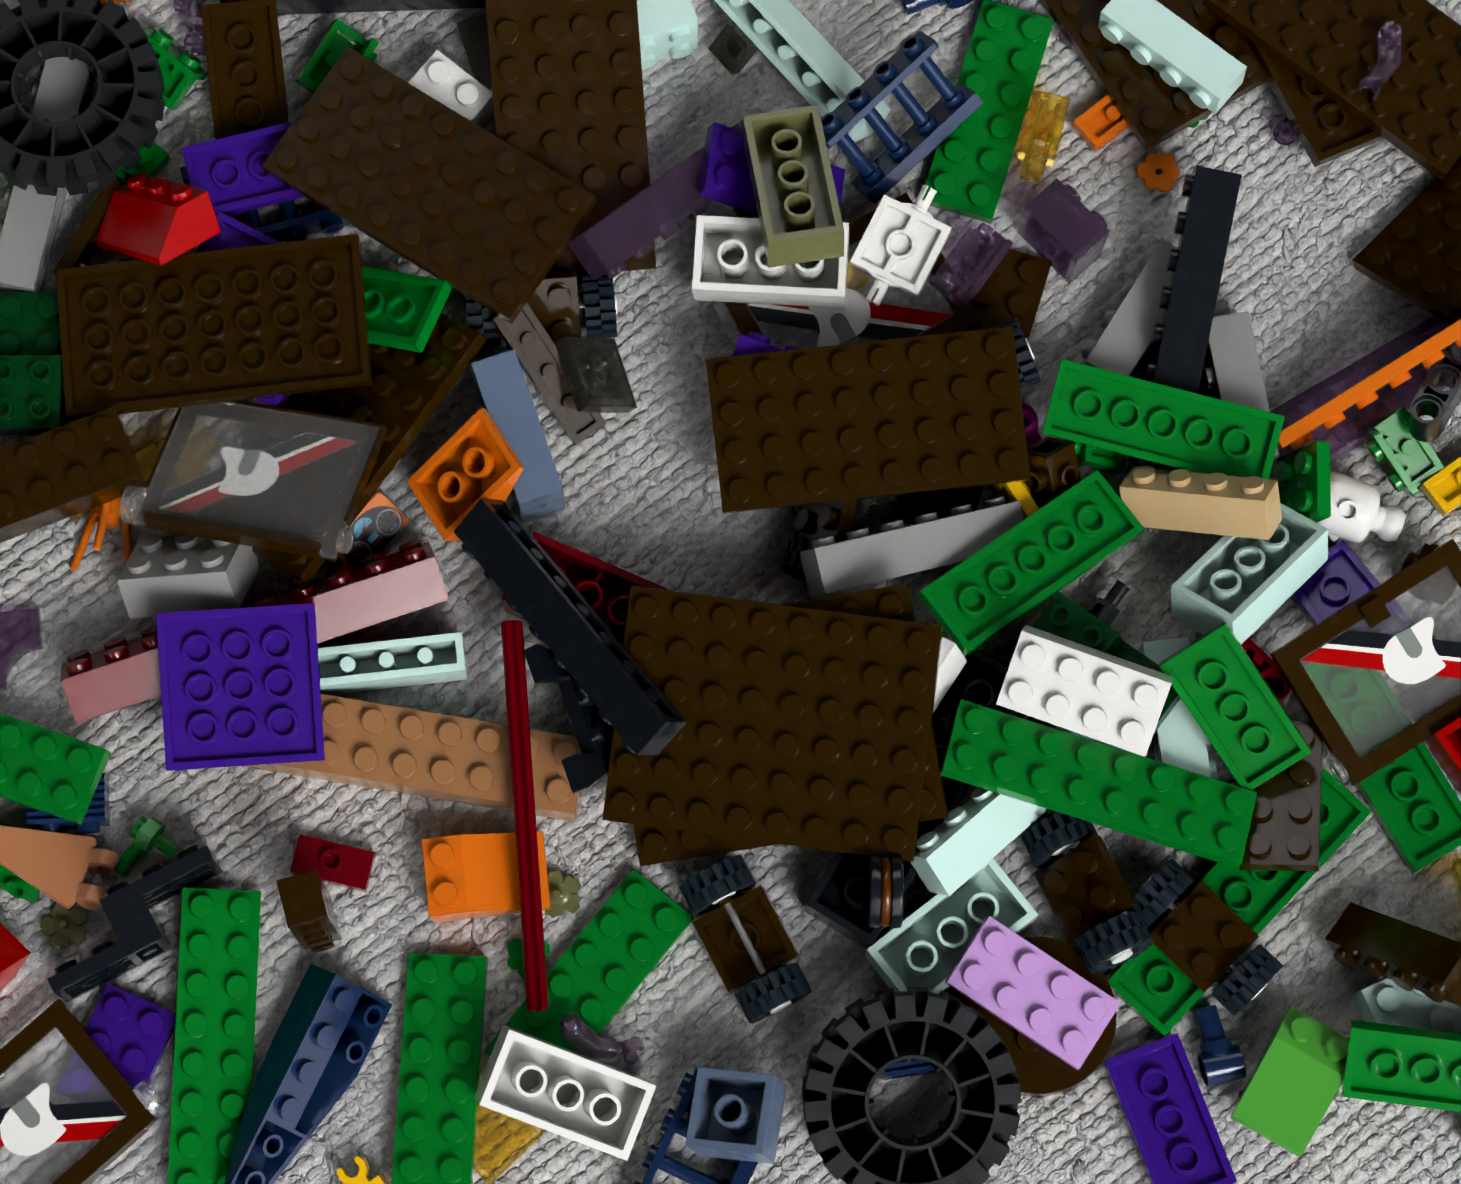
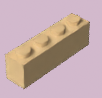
M1151 466L1132 467L1119 486L1121 500L1141 525L1147 528L1270 540L1282 521L1278 480L1262 479L1258 476L1237 477L1227 476L1223 473L1206 474L1189 472L1185 469L1164 470L1154 469Z

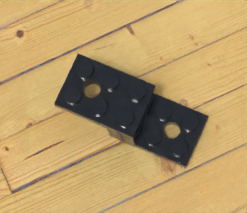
M199 845L189 847L177 855L179 860L167 866H164L163 863L151 866L142 872L143 878L131 884H128L127 881L120 882L106 890L107 896L99 901L114 929L119 943L113 945L112 941L105 942L90 951L91 957L77 963L76 959L70 960L55 968L56 975L48 978L53 992L67 1003L172 950L170 941L153 907L180 894L182 887L192 888L223 872L208 846L201 849Z

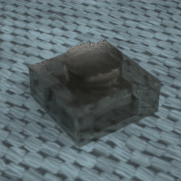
M733 21L724 27L708 49L734 75L741 72L759 48Z

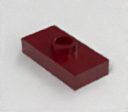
M299 835L290 873L298 875L316 870L323 882L367 892L376 853Z

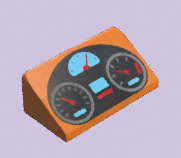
M378 491L351 524L338 560L343 564H347L348 568L363 564L362 559L366 556L382 552L407 525L409 519L388 498Z

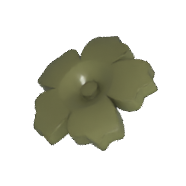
M560 870L550 871L548 881L551 909L545 910V914L555 918L563 916L565 909L574 914L576 910L580 909L579 902L581 897L575 894L582 888L579 879L573 878L570 875L564 879Z
M56 903L55 908L50 911L54 918L45 917L41 919L40 928L44 930L46 936H52L50 946L55 947L57 950L68 948L70 940L76 945H80L86 940L85 934L87 929L81 926L89 919L85 910H79L77 907H74L70 911V908H64L59 903Z

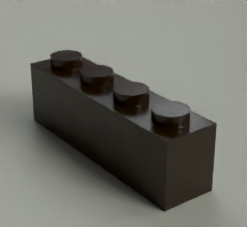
M313 870L276 880L288 928L302 948H311L312 953L333 948V941L341 940L342 938L331 895L317 871Z
M1351 902L1325 937V940L1335 952L1333 957L1343 966L1349 969H1353L1354 966L1359 967L1378 980H1382L1383 977L1388 978L1406 991H1412L1414 988L1438 1003H1442L1445 1000L1458 1006L1461 1005V942Z

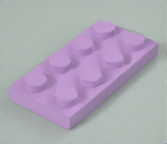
M986 916L944 982L1076 1070L1081 1068L1121 1004L991 916Z

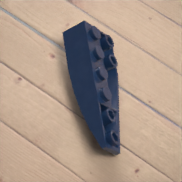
M310 964L272 1040L257 1075L235 1140L224 1184L275 1183L357 1077L392 1006L391 1003L335 973Z

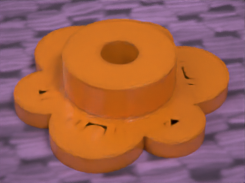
M1149 153L1146 156L1145 162L1139 164L1136 171L1137 176L1145 180L1144 186L1146 189L1154 190L1157 188L1161 192L1171 191L1174 186V180L1178 179L1180 175L1179 168L1174 166L1175 158L1170 153H1162L1159 156L1155 153Z

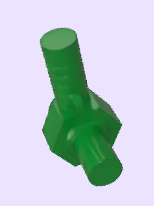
M142 816L130 832V836L135 838L132 846L127 847L113 870L127 877L139 857L145 856L153 847L172 858L180 845L163 834L166 825L154 817L147 819Z

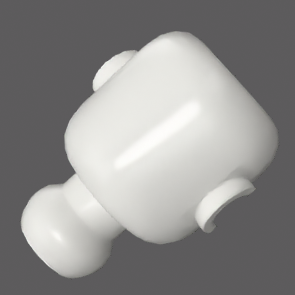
M1330 473L1331 517L1317 522L1328 529L1330 539L1335 542L1338 538H1342L1353 543H1359L1371 531L1376 533L1383 541H1396L1402 531L1406 518L1403 510L1394 506L1387 508L1380 506V494L1373 485L1341 473Z

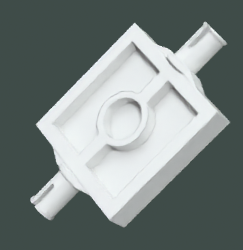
M922 185L914 204L901 203L883 195L850 260V264L868 272L875 279L867 297H865L866 301L871 303L878 291L873 304L880 306V302L888 287L900 288L917 297L919 296L952 231V227L934 219L927 211L937 193L933 188L929 190V186Z

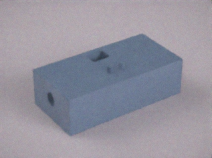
M515 349L471 363L474 383L482 407L487 410L524 467L511 491L522 523L565 509L563 487Z

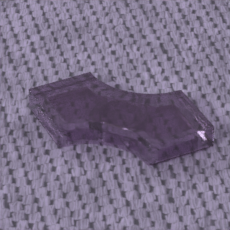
M39 609L0 612V690H7L9 673L21 657L34 650L43 649L41 612Z

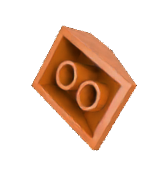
M480 408L406 482L444 541L462 542L453 532L481 498L503 500L505 502L524 467L487 410Z
M539 831L537 832L542 910L551 909L544 833ZM515 832L461 834L422 839L428 913L435 923L520 913Z

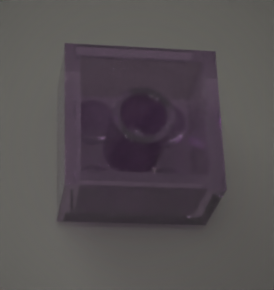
M1056 178L1024 207L1017 232L1044 259L1052 261L1051 266L1070 284L1101 256L1110 230L1107 228V222L1095 210L1090 212L1080 202L1081 197L1069 184L1063 185Z

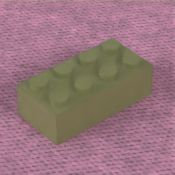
M818 105L743 116L744 147L768 268L843 257L844 227Z

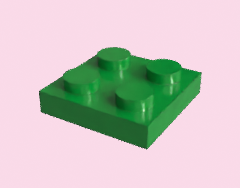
M1315 441L1278 458L1275 468V480H1278L1280 503L1316 523L1331 517L1330 442Z

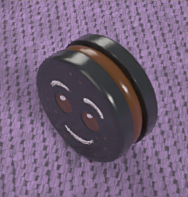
M870 854L867 863L866 885L867 926L869 928H879V924L882 927H887L890 924V928H901L904 903L903 858L901 855H891V859L886 855L880 858V854Z

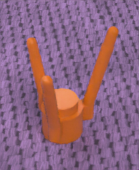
M125 496L90 509L87 523L70 566L71 571L78 569L95 525H97L93 549L94 551H99L105 529H117L118 524L122 523L126 564L133 551L130 525L132 510L125 508L127 500Z

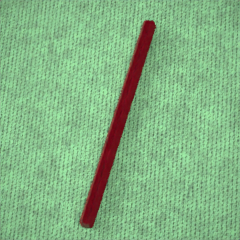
M507 620L501 623L526 1006L530 1012L547 1010L549 1005L526 666L523 651L524 636L523 624L520 620Z

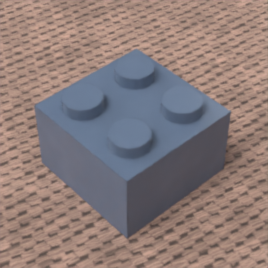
M698 1067L685 1146L698 1156L775 1164L787 1086L773 1074Z

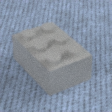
M150 534L139 538L117 578V583L130 619L156 617V613L240 608L260 567L256 555L252 551V546L184 534L166 536Z

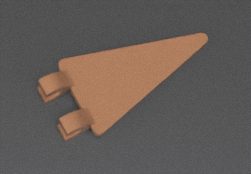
M0 825V864L67 909L72 908L74 903L77 902L86 909L97 911L98 906L101 905L99 900L104 897L106 889L94 884L82 883L86 871L89 867L93 871L109 877L115 867L119 854L110 850L95 848L96 839L89 836Z

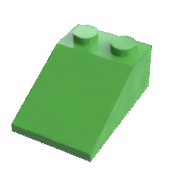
M1290 1006L1276 1024L1230 1118L1296 1156L1301 1157L1344 1080L1349 1039Z

